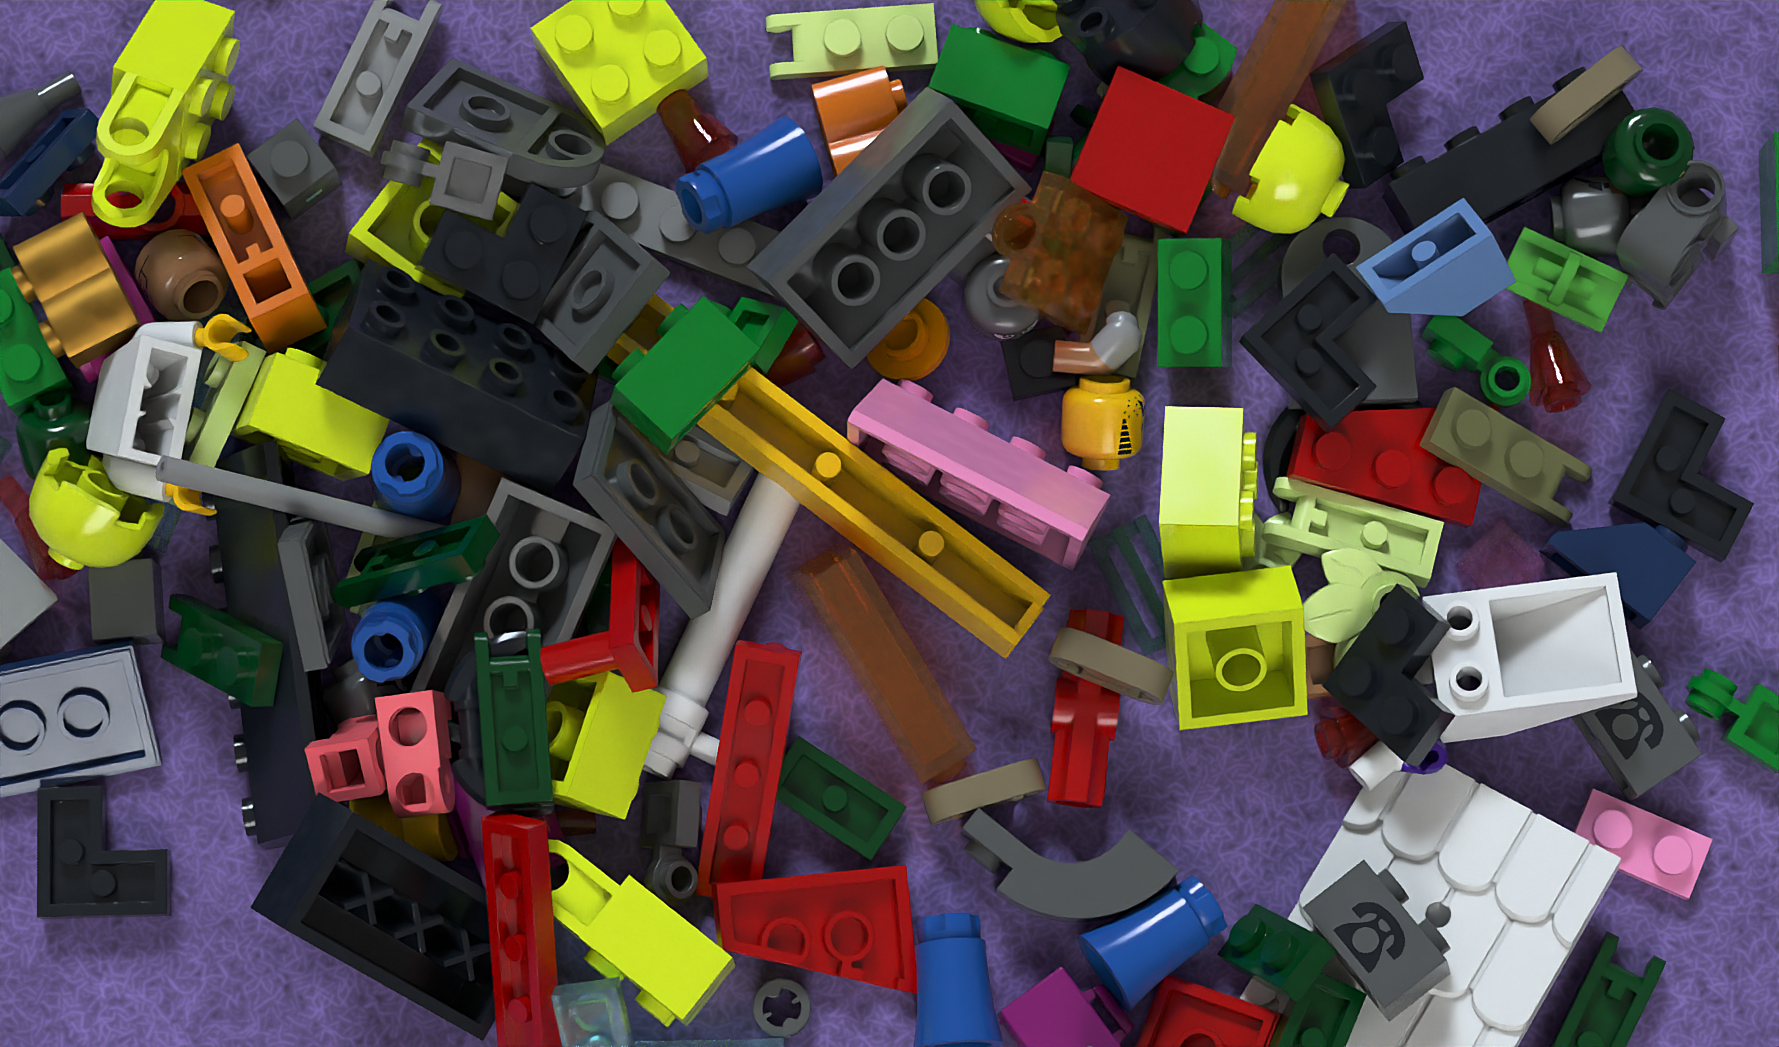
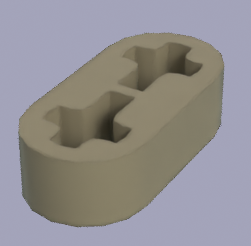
M1620 45L1548 100L1532 115L1530 121L1549 144H1553L1627 87L1643 71V68L1627 49Z
M1063 627L1059 629L1048 658L1053 665L1068 673L1129 698L1152 705L1163 704L1174 674L1170 668L1153 659L1073 628Z
M1033 758L938 786L922 793L921 797L931 826L972 815L978 808L985 811L1046 791L1047 787L1038 759Z

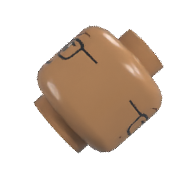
M171 229L156 235L141 250L136 259L134 269L136 284L141 293L164 318L174 322L197 321L210 315L218 308L225 297L230 279L222 259L199 234L186 229Z

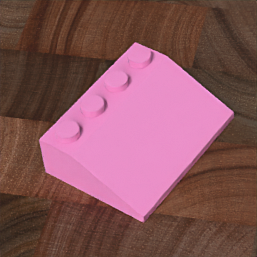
M882 379L853 409L847 420V440L911 489L1071 571L1075 569L1111 496L1100 490L1103 481L1098 477L1076 466L1070 465L1067 472L1045 462L1046 452L1035 444L1015 436L1008 443L987 432L990 424L983 418L962 408H956L954 413L951 414L930 403L933 395L929 391L905 379H900L897 385Z

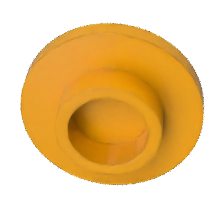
M923 298L866 355L869 363L880 375L894 382H899L900 379L913 382L924 378L939 366L948 351L950 327L947 318L934 303Z

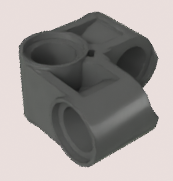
M1703 160L1688 161L1687 165H1690L1683 178H1680L1671 186L1669 183L1667 186L1661 187L1648 205L1631 220L1616 246L1615 253L1619 257L1621 272L1629 275L1625 285L1630 287L1634 283L1654 298L1651 305L1660 310H1665L1704 260L1701 249L1722 224L1727 214L1726 189L1722 174L1713 164ZM1695 188H1703L1714 195L1711 201L1701 207L1687 206L1681 201V198L1687 191Z

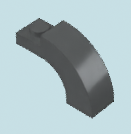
M980 808L970 817L961 831V834L970 840L963 850L972 859L993 874L999 866H1002L1009 872L996 889L995 894L1023 912L1053 921L1070 923L1093 922L1122 915L1160 892L1179 872L1178 868L1131 830H1128L1120 841L1103 855L1079 863L1056 862L1036 854Z

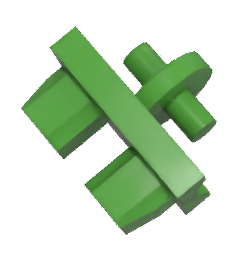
M1524 227L1507 261L1516 282L1505 288V290L1597 333H1602L1629 275Z

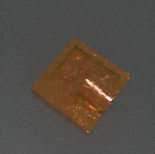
M1043 171L1032 204L1015 203L1008 206L998 215L993 225V246L999 254L1010 259L999 292L1064 330L1086 335L1092 316L1100 306L1102 289L1113 259L1122 246L1124 229L1129 217L1065 176Z

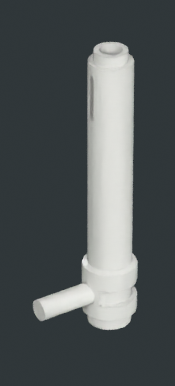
M760 472L724 545L711 610L693 620L689 619L659 685L651 688L656 692L666 695L667 698L660 715L659 729L651 742L642 770L666 780H671L676 767H684L690 754L713 766L716 764L719 740L701 731L709 714L705 705L800 505L783 487Z

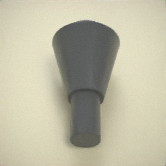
M70 71L63 73L36 90L30 88L0 97V158L2 160L49 115L48 112L82 92L79 83Z

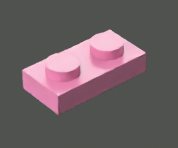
M1594 788L1589 792L1574 829L1575 834L1589 840V843L1595 846L1596 844L1620 857L1619 872L1684 900L1690 898L1713 840Z

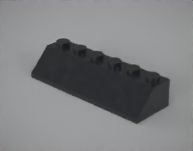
M277 440L263 442L219 459L214 467L296 488L293 462ZM201 492L203 507L217 510L216 514L205 517L207 521L216 520L219 545L209 547L210 565L215 584L224 583L227 607L218 608V610L283 643L273 706L251 707L228 694L227 696L230 708L232 710L240 708L243 733L235 734L233 742L239 773H249L252 797L242 798V815L246 834L248 837L257 835L258 845L265 850L286 847L316 797L305 748L312 741L329 739L326 710L321 701L323 693L321 671L318 669L304 672L277 545L294 514Z

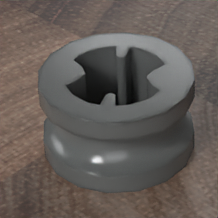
M779 978L768 981L758 990L753 1002V1013L756 1023L763 1032L772 1037L787 1038L798 1034L805 1028L810 1019L811 1004L807 992L800 984L790 979ZM781 990H787L797 996L792 1000V1004L800 1003L801 1012L798 1019L787 1018L783 1023V1027H777L767 1021L772 1017V1013L764 1014L763 1005L766 998L777 999Z

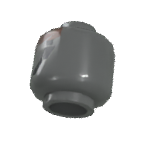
M1607 176L1567 179L1560 188V195H1550L1552 240L1591 258L1618 256L1615 253L1616 246L1631 220L1642 210L1641 198L1626 195L1614 187Z

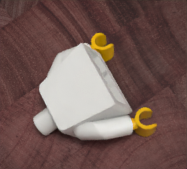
M227 314L214 316L209 320L205 328L198 321L151 322L138 328L126 345L104 359L100 369L86 446L89 450L103 453L102 463L111 484L123 492L162 502H169L173 497L176 506L184 511L205 516H212L217 513L215 509L203 507L200 500L201 491L157 481L156 468L163 455L178 459L182 457L203 348L208 347L231 362H240L248 357L249 352L230 342L237 333L252 332L251 328Z

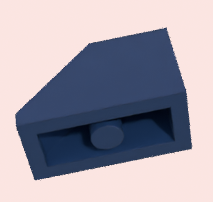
M1646 522L1555 532L1539 550V552L1573 578L1616 572L1624 618L1640 630L1653 619L1696 563L1694 559L1686 554L1689 547L1676 533L1661 525L1654 529Z

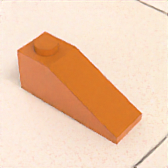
M239 143L182 169L183 177L247 316L268 354L270 355L327 328Z

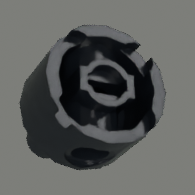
M1053 0L1057 5L1056 20L1060 33L1084 55L1088 67L1107 86H1109L1118 66L1155 82L1169 75L1190 55L1196 44L1195 39L1191 35L1195 22L1202 28L1203 13L1198 0Z

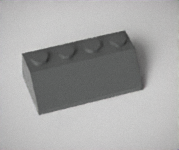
M926 87L746 267L797 320L852 370L1032 188L952 99Z
M501 478L486 513L500 533V537L485 559V568L473 579L462 584H456L410 693L428 690L444 693L453 670L463 657L474 648V633L487 632L490 639L504 633L540 628L541 648L574 639L616 542L617 534L605 521ZM524 649L516 656L528 655V652L526 649ZM544 675L545 701L547 703L554 685H550ZM450 701L452 720H448L449 738L461 744L458 712H454V703Z

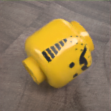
M1111 374L1107 376L1084 375L1079 378V385L1069 388L1062 399L1060 440L1067 452L1082 457V467L1101 471L1116 470L1120 467V459L1134 456L1142 448L1145 399L1139 391L1130 387L1131 380L1129 378Z

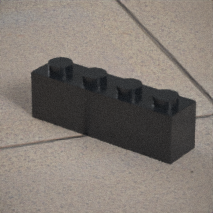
M1580 67L1556 81L1552 85L1555 91L1552 95L1537 103H1534L1531 96H1528L1504 109L1498 115L1501 122L1480 133L1477 126H1473L1455 135L1444 144L1447 152L1426 163L1423 156H1418L1402 164L1390 173L1393 182L1388 184L1382 198L1404 235L1462 198L1467 201L1483 223L1487 225L1564 183L1567 179L1573 178L1602 162L1605 140L1614 127L1625 117L1635 112L1634 108L1622 90L1553 144H1549L1531 123L1530 118L1548 100L1586 71L1585 67Z

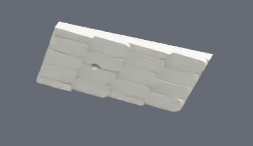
M1447 764L1438 772L1425 775L1393 771L1371 791L1366 790L1364 787L1361 789L1343 819L1341 828L1301 892L1300 899L1288 920L1316 933L1307 922L1302 907L1362 860H1365L1376 874L1386 868L1409 897V900L1402 905L1417 924L1427 918L1437 927V930L1449 944L1451 949L1443 956L1447 959L1451 974L1390 1022H1388L1371 999L1366 996L1346 1047H1518L1616 875L1621 858L1596 844L1595 846L1589 843V840L1540 814L1536 815L1531 809L1482 783L1478 784L1475 782V779ZM1335 955L1321 971L1364 992ZM1253 979L1250 980L1240 997L1244 1001L1277 1011L1281 1014L1289 999Z

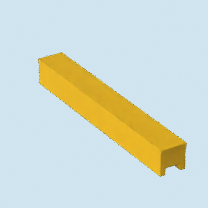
M654 293L606 356L620 365L637 348L645 355L661 339L656 333V329L675 308ZM751 368L697 423L698 426L765 477L783 487L799 503L1004 659L1009 656L1043 611L1044 607L1042 606L1051 596V594L754 368Z

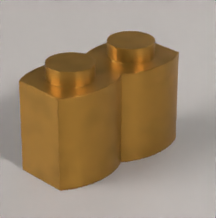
M83 212L13 246L20 264L11 268V273L28 303L39 299L48 319L39 323L38 326L56 359L67 354L76 368H79L128 343L137 329L142 326L99 238Z

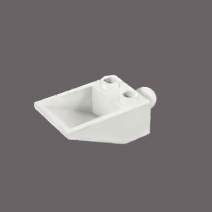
M1616 572L1423 597L1427 604L1452 625L1414 676L1422 685L1431 684L1433 695L1456 715L1440 736L1443 743L1504 736L1637 697ZM1471 676H1474L1481 682V685L1476 690L1468 691L1470 689Z

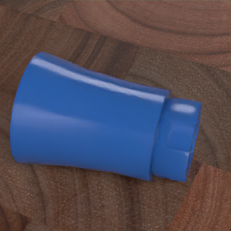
M781 116L746 141L719 156L697 165L694 172L678 178L675 185L682 213L689 225L696 232L702 231L704 234H709L719 228L728 229L749 218L776 208L816 198L822 192L823 177L818 157L804 131L792 119Z
M410 431L394 433L386 437L377 447L371 463V486L375 503L379 509L434 523L441 521L452 511L460 495L461 477L455 460L444 448L435 444L428 437ZM409 465H417L423 469L420 476L410 482H404L400 476L402 470Z
M429 588L412 597H405L401 594L360 605L357 627L352 636L351 648L353 657L359 666V672L368 679L380 683L399 680L412 673L418 664L424 661L445 612L440 600ZM386 633L392 634L401 643L393 644L384 635Z
M1192 875L1179 883L1175 888L1167 886L1146 902L1125 914L1079 935L1077 940L1084 957L1101 982L1107 987L1118 1004L1124 1010L1130 1012L1159 982L1186 960L1207 947L1209 939L1223 931L1228 925L1224 919L1222 909L1211 892L1203 886L1197 877Z
M944 913L919 918L916 921L919 944L914 946L917 973V1015L913 1047H1000L1004 1045L993 1003L987 965L986 941L980 939L981 924L979 915Z

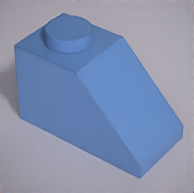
M1464 198L1356 267L1359 275L1388 313L1464 316L1516 282L1493 234Z

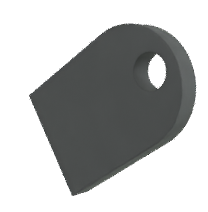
M451 58L407 104L400 128L441 146H445L446 141L509 158L505 174L527 183L549 188H575L588 184L597 176L605 152L603 136L590 121L580 114L454 58Z
M585 210L588 214L534 325L573 362L591 374L671 272L602 214L592 210Z
M1332 217L1311 224L1307 229L1302 230L1291 242L1280 263L1278 271L1279 302L1327 259L1323 251V241L1327 238L1341 236L1353 244L1356 251V259L1346 266L1370 291L1371 289L1359 275L1356 267L1394 242L1378 227L1357 218ZM1377 300L1373 307L1334 342L1377 385L1374 392L1359 406L1414 404L1418 399L1411 314L1388 313L1380 301ZM1287 393L1288 410L1303 409Z

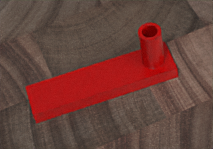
M617 537L613 546L609 630L542 647L540 651L541 665L545 678L550 685L620 669L632 693L657 687L660 583L619 537Z
M738 640L735 645L697 872L698 884L694 894L713 897L711 884L764 879L802 651L788 649L785 645L778 642L760 644Z
M497 811L481 817L498 1047H562L604 1028L608 1021V1012L605 1003L597 994L588 992L559 1004L547 822L504 811Z

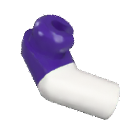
M1438 739L1420 765L1416 767L1404 763L1379 740L1349 766V770L1366 790L1371 791L1393 771L1422 775L1436 773L1446 764L1448 753L1441 739Z

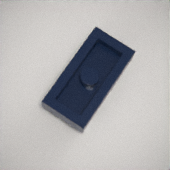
M89 108L64 109L0 178V216L23 217L24 214L26 216L35 214L54 195L55 191L51 185L65 170H75L93 154L96 145L92 141L96 138L99 119Z

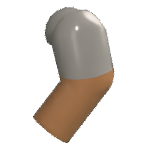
M1118 311L1106 318L1107 325L1089 343L1055 340L1053 372L1107 376L1114 373L1137 351L1140 345L1142 335L1139 330L1138 320L1129 312Z

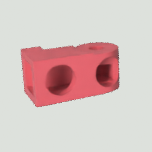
M434 690L376 697L375 704L387 790L396 817L403 819L453 811L455 805V784L449 760L452 756L448 720H452L450 701L445 698L443 692Z
M377 713L349 718L338 724V730L329 739L312 741L305 748L316 796L320 792L336 802L381 795L387 788Z

